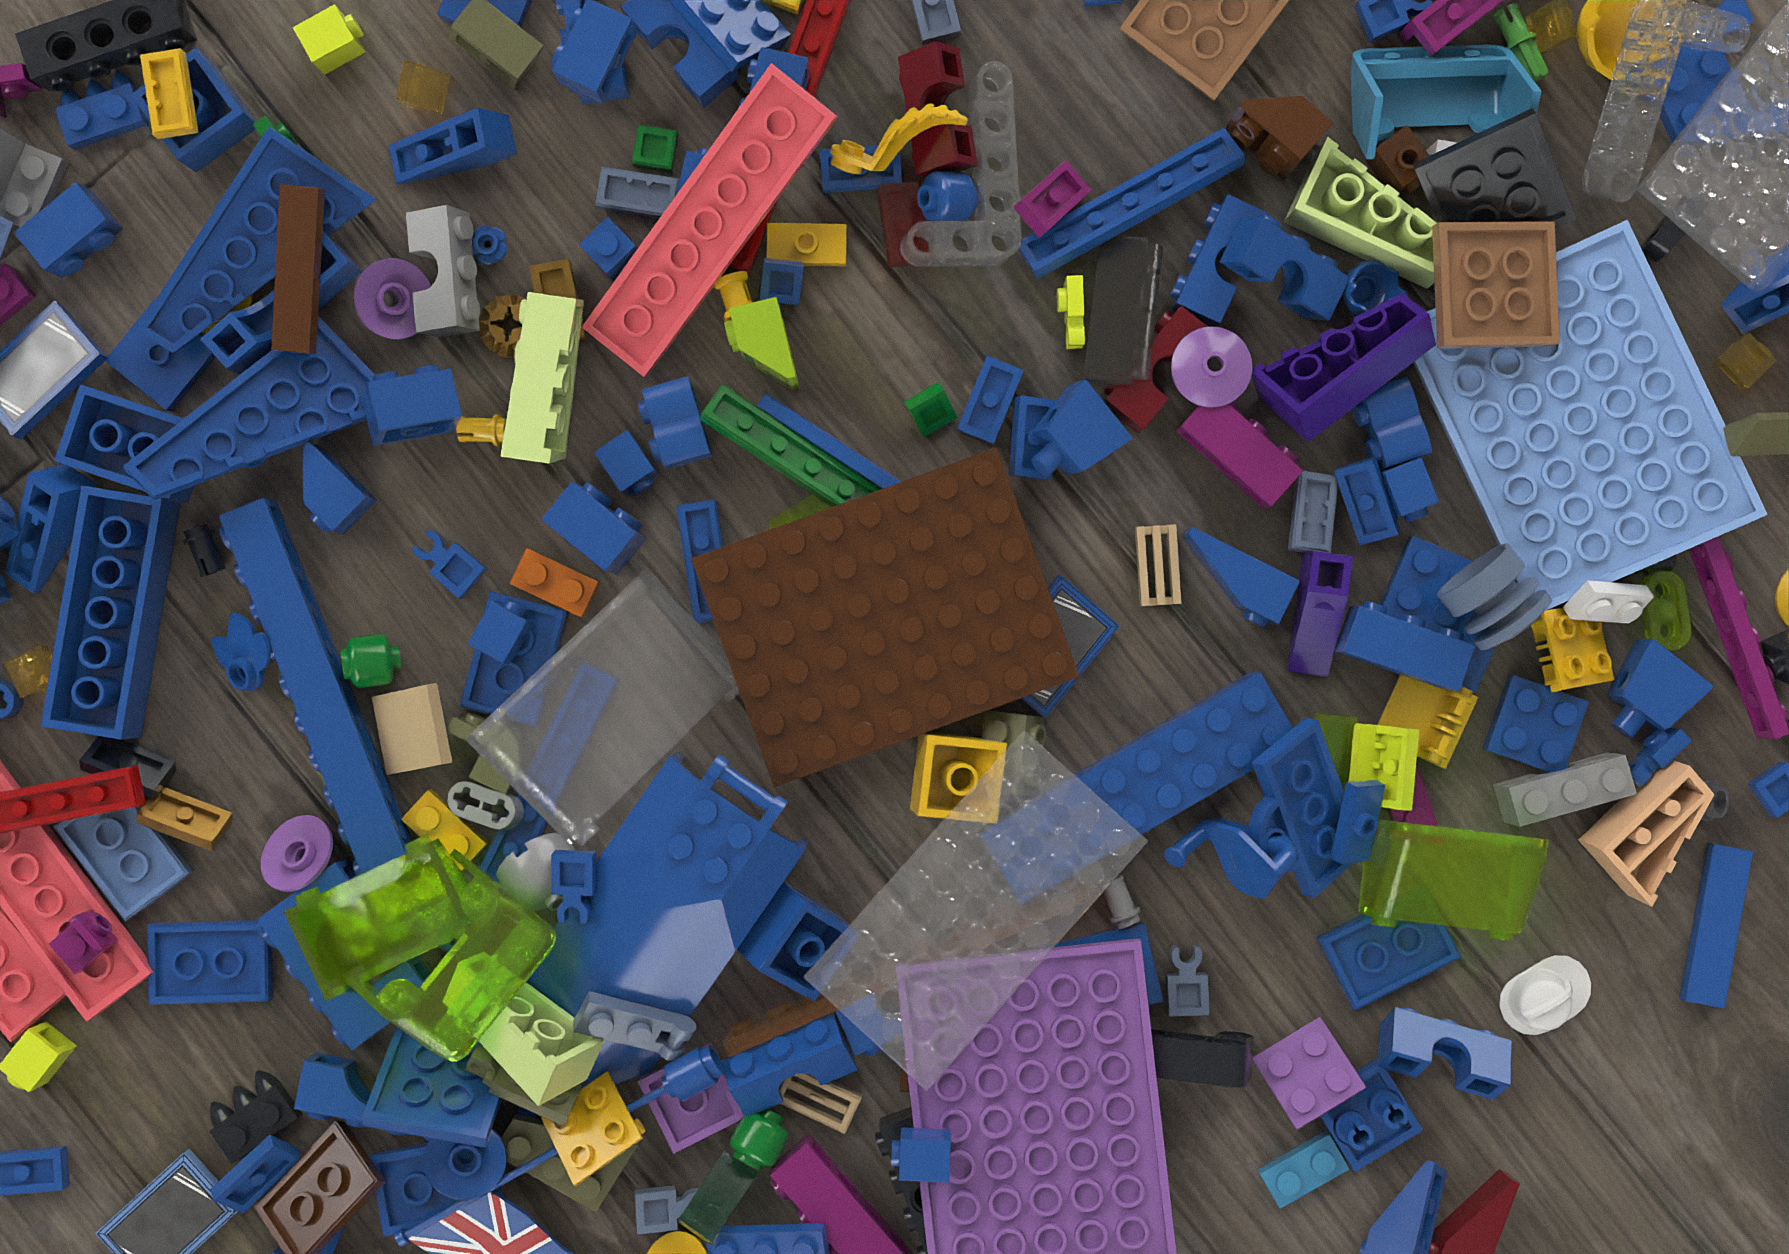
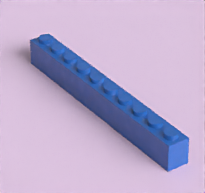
M261 498L219 515L223 526L220 528L221 538L225 546L230 550L232 549L238 563L234 566L236 576L240 583L248 588L252 599L249 602L250 611L254 619L263 626L271 648V659L277 661L282 674L279 676L280 686L287 697H291L297 711L294 713L295 724L298 730L307 736L311 746L308 752L311 764L316 771H321L326 784L323 788L325 799L332 809H336L341 822L338 825L339 834L345 845H350L356 859L353 861V868L358 880L361 883L365 882L369 890L422 868L423 865L407 825L401 820L403 815L349 680H344L341 660L278 502Z

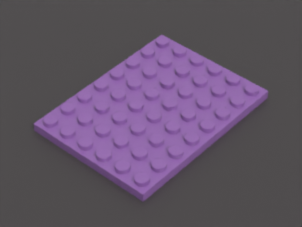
M1140 938L896 964L914 1128L951 1130L949 1183L920 1182L928 1254H1177Z

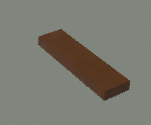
M280 184L271 350L316 354L325 189Z

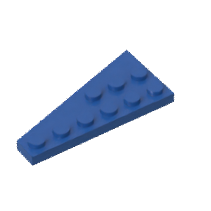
M268 127L136 330L168 351L175 353L275 277L280 184L325 189L323 232L328 236L377 199L273 128Z
M318 316L316 354L271 350L123 467L155 501L367 420L362 398L367 382L373 381L375 374Z

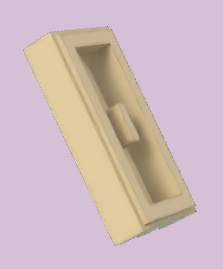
M1176 524L1135 527L1140 606L1181 604ZM1161 534L1167 535L1171 597H1165ZM1145 535H1152L1155 598H1149Z
M807 1073L795 1074L794 1076L850 1101L849 1106L793 1080V1075L780 1084L784 1101L780 1104L843 1134L846 1133L862 1098V1094L834 1081L820 1085L813 1075ZM789 1088L844 1114L843 1119L840 1120L785 1094L786 1089Z

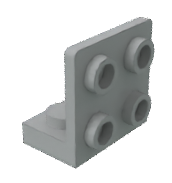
M0 129V216L12 221L15 226L21 227L54 200L69 162L28 145Z

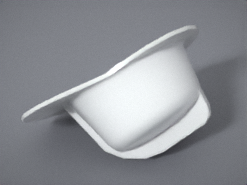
M1554 955L1541 960L1513 977L1504 986L1500 994L1499 1005L1504 1020L1513 1029L1529 1035H1538L1559 1028L1586 1006L1591 995V981L1588 972L1579 961L1569 956Z

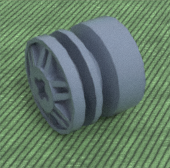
M1508 543L1501 544L1475 559L1455 574L1437 592V597L1453 617L1461 616L1471 611L1474 612L1464 625V631L1467 634L1478 632L1474 638V643L1480 650L1490 649L1517 636L1527 629L1552 602V598L1546 590L1535 592L1539 586V581L1535 577H1529L1517 583L1514 582L1525 568V564Z

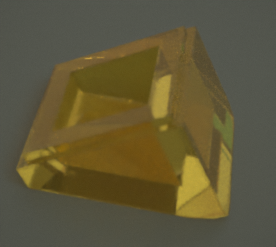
M404 60L396 97L405 107L442 114L450 75L413 61Z

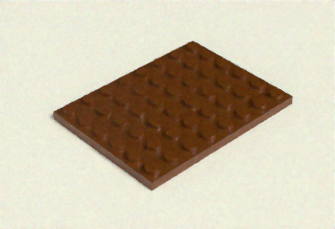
M997 447L691 558L774 787L1080 677Z

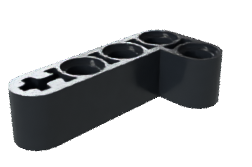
M1151 1029L1157 1078L1223 1087H1245L1252 1077L1254 1036L1251 1034L1221 1031L1214 1037Z

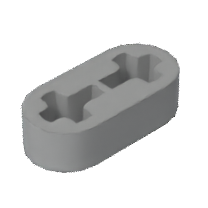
M462 781L456 783L448 793L447 802L452 813L484 826L509 830L515 828L523 818V804L518 797L510 793L503 794L484 784ZM464 793L480 800L479 806L467 805L462 800ZM492 805H504V808L509 810L508 817H501L500 813L491 811Z

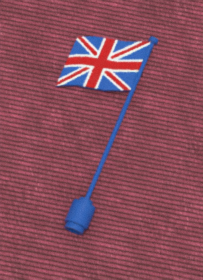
M711 1045L705 1048L698 1046L664 1066L665 1075L661 1077L663 1084L661 1087L626 1107L631 1113L665 1093H668L671 1098L677 1096L682 1102L690 1099L718 1083V1077L725 1074L719 1055ZM556 1148L549 1149L503 1175L498 1184L485 1195L470 1200H459L408 1230L401 1228L396 1231L394 1237L397 1244L403 1247L411 1241L430 1254H575L560 1244L528 1212L494 1191L557 1155Z

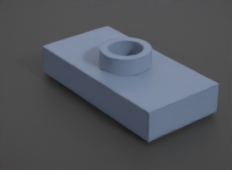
M601 166L595 206L597 209L659 219L675 198L680 179Z
M1303 471L1296 478L1288 542L1289 551L1331 553L1338 489L1336 476Z

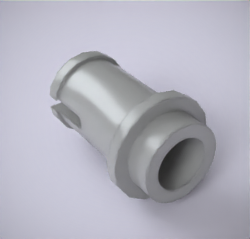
M1123 875L1115 876L1099 884L1113 915L1110 921L1111 923H1116L1118 929L1139 922L1138 913L1141 912L1140 907L1134 906L1123 880Z

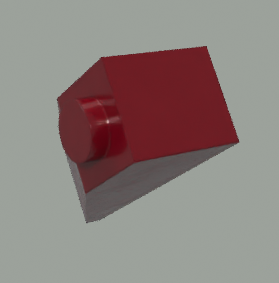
M1499 1169L1434 1229L1428 1254H1494L1520 1183L1509 1173Z

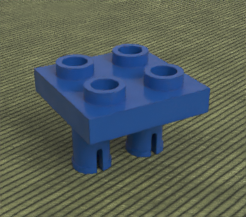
M1378 1058L1356 1070L1366 1089L1320 1116L1354 1172L1423 1131L1388 1071L1377 1067Z

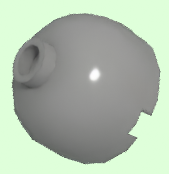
M559 832L545 834L526 842L525 846L528 849L526 852L522 853L519 857H516L514 852H512L498 867L496 877L508 897L516 905L528 910L539 911L549 909L552 911L557 910L564 901V895L552 894L551 854L555 850H575L569 839H566Z

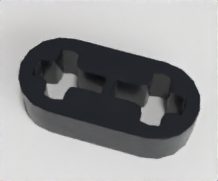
M1692 191L1686 193L1673 205L1641 244L1640 247L1643 253L1654 262L1662 259L1700 216L1707 203Z

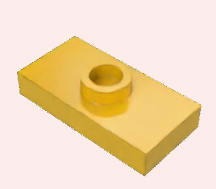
M179 48L140 55L152 135L157 139L199 133L186 53Z
M767 223V258L803 262L804 266L846 267L847 224Z

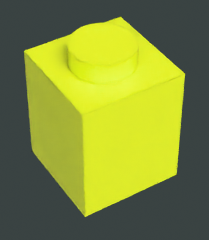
M335 4L293 27L311 62L324 75L365 53L359 41V38L364 36L357 21L352 14L344 16Z
M45 1021L27 1029L0 1063V1070L7 1075V1080L13 1086L31 1092L50 1081L77 1045Z

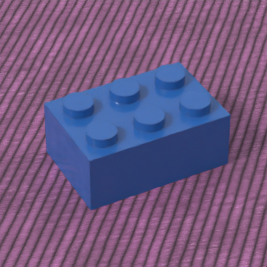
M80 384L54 461L145 491L125 471L123 466L184 418ZM194 486L164 498L189 503Z

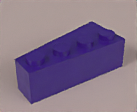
M1402 293L1354 317V323L1343 329L1334 330V328H1331L1319 334V341L1299 351L1295 346L1281 353V360L1264 367L1263 363L1253 367L1251 377L1259 399L1302 438L1309 442L1436 345L1430 314Z

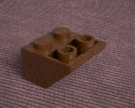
M1304 96L1245 99L1239 105L1225 129L1241 150H1249L1259 159V165L1266 173L1273 177L1279 176L1284 181L1334 122Z

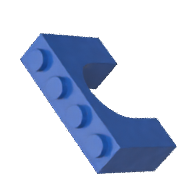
M346 858L329 866L313 882L295 891L257 919V922L262 927L261 935L271 947L277 948L286 960L284 965L288 973L294 979L300 980L308 990V999L312 1006L318 1012H324L333 1024L331 1029L336 1039L341 1044L348 1045L352 1051L440 985L417 954L399 965L378 982L368 985H355L345 982L329 969L322 951V939L326 927L338 913L370 891V889H367L365 882L361 883L358 880L352 864Z

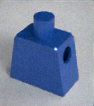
M1084 379L1070 383L1033 431L1034 436L1044 448L1031 459V462L1035 469L1045 477H1048L1058 467L1066 474L1080 473L1128 443L1132 437L1089 382Z
M1636 639L1608 690L1609 698L1623 708L1611 723V726L1617 732L1630 739L1633 738L1643 724L1650 729L1666 730L1713 688V685L1656 640Z

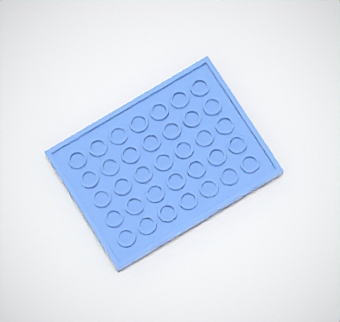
M1628 220L1556 252L1560 344L1547 347L1437 348L1436 308L1427 313L1430 314L1436 345L1413 362L1498 546L1508 543L1525 564L1523 571L1514 580L1515 583L1529 577H1535L1539 581V586L1535 592L1546 590L1552 598V602L1546 610L1569 601L1587 580L1613 582L1768 515L1741 457L1731 456L1723 430L1726 427Z

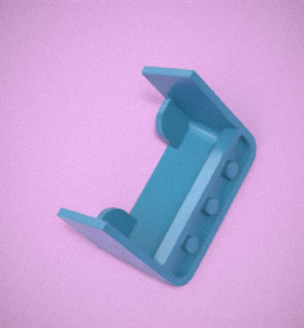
M1490 44L1444 46L1432 56L1428 54L1424 47L1366 48L1357 50L1352 55L1350 73L1353 134L1366 159L1375 158L1376 145L1382 144L1384 140L1393 136L1394 127H1405L1406 125L1408 127L1469 125L1475 133H1479L1531 108L1534 109L1537 115L1541 90L1514 53L1503 46Z

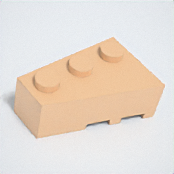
M1671 760L1664 768H1657L1650 779L1641 787H1637L1635 784L1637 794L1621 798L1578 839L1628 896L1651 907L1658 897L1654 893L1665 873H1671L1677 863L1673 859L1685 838L1690 840L1715 795L1689 765Z

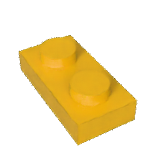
M433 789L427 790L401 818L405 824L459 873L463 872L490 843L468 821L452 813L448 803Z

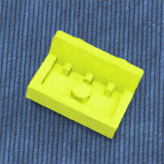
M1356 723L1353 731L1348 782L1368 780L1385 784L1381 807L1412 811L1419 729Z

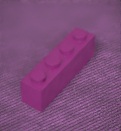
M809 1133L772 1166L770 1176L773 1178L771 1180L772 1187L784 1200L790 1198L799 1208L797 1214L804 1224L826 1223L830 1254H913L911 1249Z

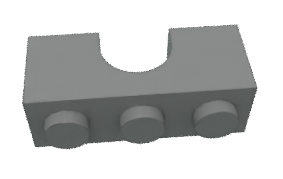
M449 205L407 212L409 253L429 259H436L438 264V275L434 284L426 290L413 292L416 333L440 338L480 331V304L477 300L475 282L477 266L473 259L472 247L474 229L470 220V213Z
M1606 752L1569 763L1570 768L1539 775L1528 774L1493 784L1503 822L1521 827L1637 794L1626 755Z

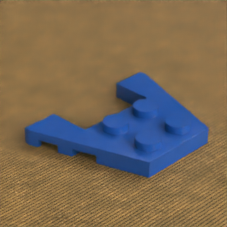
M1723 0L1719 6L1641 76L1674 148L1725 143L1728 140H1756L1767 136H1789V97L1751 113L1718 42L1719 39L1739 31L1754 22L1745 0Z

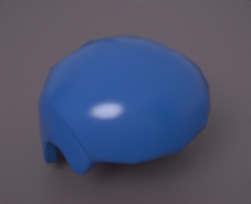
M1364 261L1351 269L1347 274L1350 279L1342 293L1346 308L1354 316H1358L1402 293L1408 297V292L1399 286V272L1380 261Z

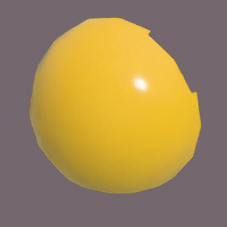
M1587 0L1579 14L1576 37L1579 50L1586 64L1610 80L1628 81L1645 74L1660 60L1670 43L1668 37L1673 22L1672 0Z

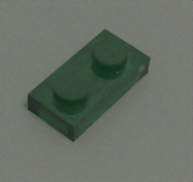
M724 1151L679 1217L678 1223L712 1245L757 1178L758 1172L733 1157L727 1151Z

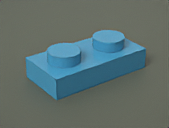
M1324 1131L1257 1170L1276 1204L1281 1209L1348 1171L1349 1168L1330 1134Z

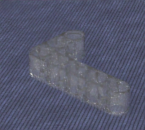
M1687 0L1638 1L1630 16L1583 174L1582 187L1586 195L1614 202H1625L1635 194L1680 47L1684 46L1708 52L1737 53L1746 46L1750 37L1751 30L1747 18Z
M991 61L984 64L970 82L968 89L970 126H972L978 166L972 167L973 183L976 185L979 195L978 205L975 209V221H923L915 224L900 242L901 256L910 265L918 267L996 266L1007 261L1021 246V219L1018 212L1013 208L1019 202L1013 78L1009 68L1001 62ZM983 79L992 80L996 84L998 92L988 90L984 86ZM985 118L994 119L999 124L1000 131L990 130L985 123ZM987 157L996 158L1001 163L1002 171L998 172L991 169L988 165ZM990 196L997 197L1003 202V212L993 209L989 201ZM920 236L926 239L930 247L929 252H921L916 249L913 237ZM953 236H960L965 239L968 245V252H962L955 248L952 241ZM992 236H999L1005 241V252L999 251L993 246Z

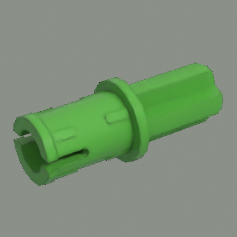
M1513 3L1507 6V14L1512 22H1509L1503 8L1493 15V19L1497 22L1508 45L1506 48L1514 53L1534 82H1537L1549 73V69L1535 43L1537 39L1536 33H1530L1518 9V4Z

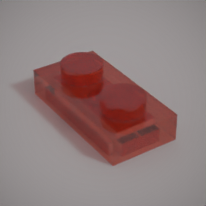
M918 181L879 185L876 189L888 268L925 264L930 260L923 213L917 201Z

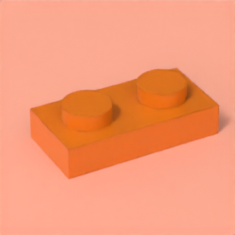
M526 548L509 584L584 618L601 582Z

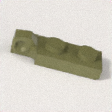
M478 1044L465 1069L484 1078L482 1082L490 1087L489 1093L560 1125L565 1124L582 1087L581 1084H578L537 1106L483 1046Z

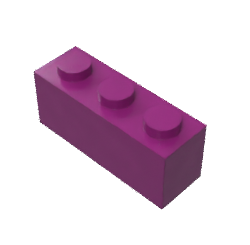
M1235 401L1214 408L1197 406L1175 431L1263 510L1271 507L1304 471L1297 465L1299 461L1297 456L1285 446L1281 445L1278 448L1267 438L1269 432L1254 419L1249 421L1237 411L1239 405Z

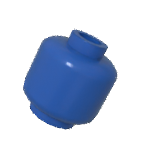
M934 171L928 174L922 182L917 195L918 205L924 217L929 222L935 224H961L967 221L977 208L979 200L978 190L972 179L966 173L959 171Z

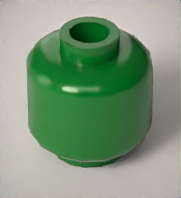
M384 634L352 637L348 640L346 648L340 649L344 680H351L356 688L388 685L394 679V670L402 669L399 646H390L389 639Z
M769 1109L747 1117L744 1115L739 1120L729 1141L730 1146L735 1150L733 1157L759 1171L762 1170L763 1166H774L789 1139V1132L780 1125L784 1117Z

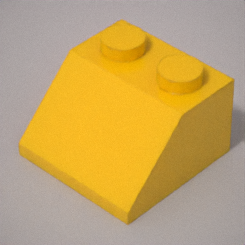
M930 731L918 735L910 810L917 816L997 824L1007 743Z

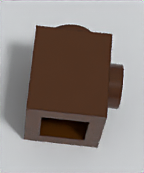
M1406 125L1376 147L1374 159L1365 158V161L1384 186L1388 184L1397 192L1405 189L1409 195L1421 186L1413 163L1430 155L1408 125Z

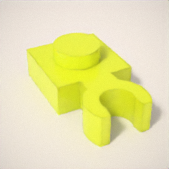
M1083 275L1066 276L1063 288H1057V311L1064 312L1066 350L1082 349L1083 345H1085Z

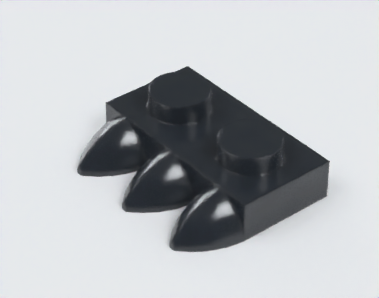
M258 1070L255 1073V1088L259 1097L244 1087L235 1086L233 1088L232 1101L236 1113L225 1104L215 1101L211 1103L210 1118L214 1128L209 1132L231 1164L256 1148L267 1136H273L302 1115L300 1110L294 1109L295 1102L281 1082L268 1072Z

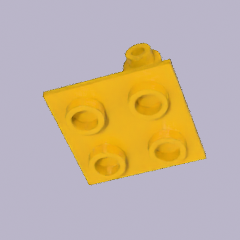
M1564 608L1545 610L1530 625L1535 642L1547 641L1548 643L1536 646V650L1549 649L1550 656L1539 658V662L1552 660V664L1542 666L1545 678L1544 683L1545 686L1550 685L1551 693L1614 680L1611 668L1612 661L1607 652L1601 621L1570 619Z
M1400 675L1377 725L1419 729L1417 757L1446 769L1478 696L1473 695V691L1462 686L1460 692L1446 691Z
M608 1071L579 1091L564 1125H560L545 1117L541 1118L573 1186H577L631 1146L643 1139L641 1135L646 1132L639 1119L633 1120Z

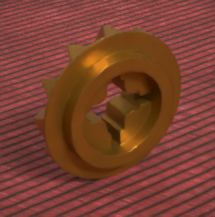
M513 293L495 296L493 301L483 307L479 320L480 339L493 353L506 358H515V348L517 341L520 340L522 327L512 330L508 342L506 331L495 325V323L500 324V322L507 321L510 310L513 314V319L520 323V305L522 300H527V298Z

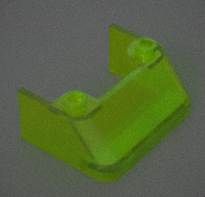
M456 849L451 852L450 856L475 876L466 886L461 896V908L473 922L418 988L414 983L403 978L390 981L382 990L353 975H350L346 980L382 1017L435 1055L452 1062L459 1061L469 1054L551 952L556 941L555 929L548 921L508 891L490 872Z

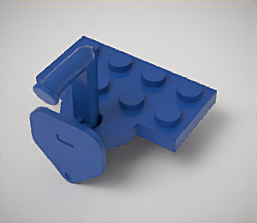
M1305 718L1252 761L1264 797L1255 807L1249 825L1220 817L1203 819L1172 847H1168L1165 850L1164 857L1170 865L1174 867L1184 866L1187 861L1186 858L1206 840L1212 841L1223 870L1232 885L1245 894L1264 899L1270 894L1279 879L1286 872L1292 871L1295 874L1302 895L1315 898L1353 864H1340L1331 859L1344 790L1318 720Z

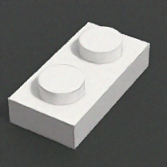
M1587 580L1563 608L1569 618L1574 620L1630 623L1642 614L1643 609L1654 596L1647 585Z

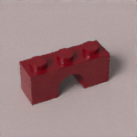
M934 41L898 56L899 80L903 88L906 113L913 107L920 111L930 103L934 107L944 105L951 93L965 87L960 49L958 47ZM955 124L936 125L922 131L911 139L912 161L916 169V175L927 177L928 174L934 171L961 172L978 166L972 126Z
M1180 306L1174 315L1169 311L1164 313L1152 329L1158 334L1149 346L1142 341L1127 360L1133 365L1124 377L1117 372L1103 390L1108 395L1104 403L1118 419L1137 434H1140L1169 399L1153 383L1152 370L1154 365L1164 361L1171 362L1176 347L1185 336L1197 329L1208 327L1183 306Z

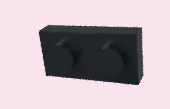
M98 736L79 760L80 770L90 774L138 765L144 795L152 799L158 796L176 771L175 760L125 740Z

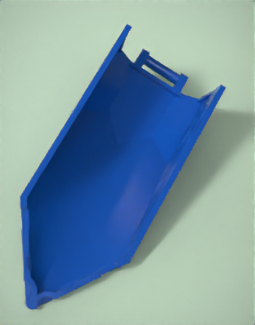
M680 752L669 756L596 862V892L593 896H585L592 908L589 920L585 924H581L579 910L569 907L568 919L564 923H559L558 921L522 977V980L574 1018L589 991L690 1017L807 848L809 842L803 837L801 840L793 842L771 829V826L789 801L780 795H777L776 798L730 767L728 765L730 761L720 754L713 761L702 780L681 765L685 756ZM720 779L766 811L761 820L759 821L714 790L712 787L716 781ZM661 1030L662 1033L670 1034V1032ZM604 1040L588 1079L580 1083L582 1085L581 1089L606 1071L610 1073L615 1085L650 1073L661 1058V1055L658 1052ZM520 1106L517 1110L520 1115L529 1117L539 1116Z

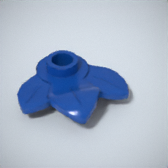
M236 612L232 613L229 617L227 637L217 636L211 638L212 646L219 663L226 668L227 678L231 685L238 690L253 691L260 688L264 682V669L270 664L271 659L270 644L263 632L256 633L254 626L246 617Z

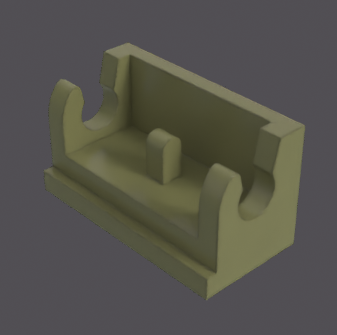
M471 0L450 27L449 40L514 91L538 60L537 56L544 46L487 0Z

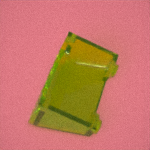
M1378 819V827L1375 832L1370 860L1363 861L1358 913L1371 916V924L1396 927L1397 920L1471 928L1488 930L1489 938L1513 941L1514 933L1522 934L1548 857L1549 840Z
M428 834L405 844L407 853L320 893L318 886L294 897L297 905L283 911L325 1001L345 993L349 987L351 988L361 982H366L374 976L442 944L445 945L454 939L463 938L477 931L491 920L485 905L439 838L431 841Z

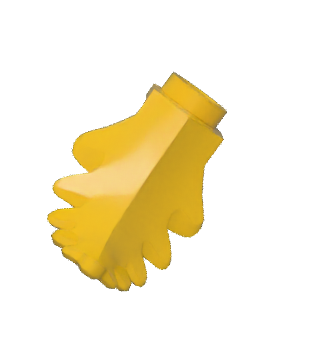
M930 103L920 111L913 107L900 120L895 119L890 124L873 155L864 153L865 148L855 142L842 140L841 145L833 144L830 153L833 155L831 164L838 169L852 174H861L863 168L870 171H884L903 146L917 134L932 126L942 124L966 126L968 118L959 114L957 110H948L946 105L934 107Z

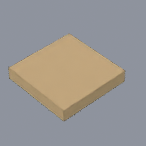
M437 683L372 697L386 775L452 763Z

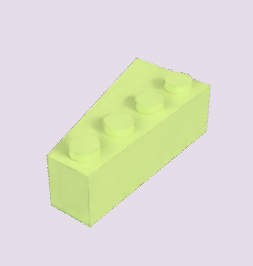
M1327 137L1316 151L1284 223L1366 261H1380L1398 271L1399 276L1428 289L1434 284L1432 226L1437 223L1419 208L1413 209L1398 197L1399 192L1388 184L1384 186L1366 172L1368 169L1356 158L1351 160L1338 149L1339 145Z
M528 292L527 300H522L519 310V322L522 324L520 340L517 341L515 348L516 365L510 391L501 457L548 464L566 458L584 300Z
M484 951L458 961L442 1000L537 1106L587 1080L604 1043V1039L575 1033L573 1030V1016Z

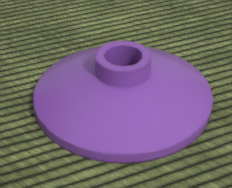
M388 258L376 261L361 273L356 282L354 290L356 312L363 324L378 336L388 339L411 337L416 334L413 292L430 288V282L417 266L406 260ZM388 291L393 293L395 297V302L390 307L384 302V295Z
M1203 327L1189 333L1180 341L1172 356L1171 374L1176 388L1188 401L1202 407H1221L1236 400L1247 388L1252 375V359L1245 343L1233 332L1220 327ZM1209 358H1216L1220 361V371L1214 372L1208 368L1207 361Z
M301 815L286 821L278 827L268 839L262 853L261 872L264 880L271 887L283 892L296 891L313 882L326 867L332 853L333 837L328 825L318 817Z

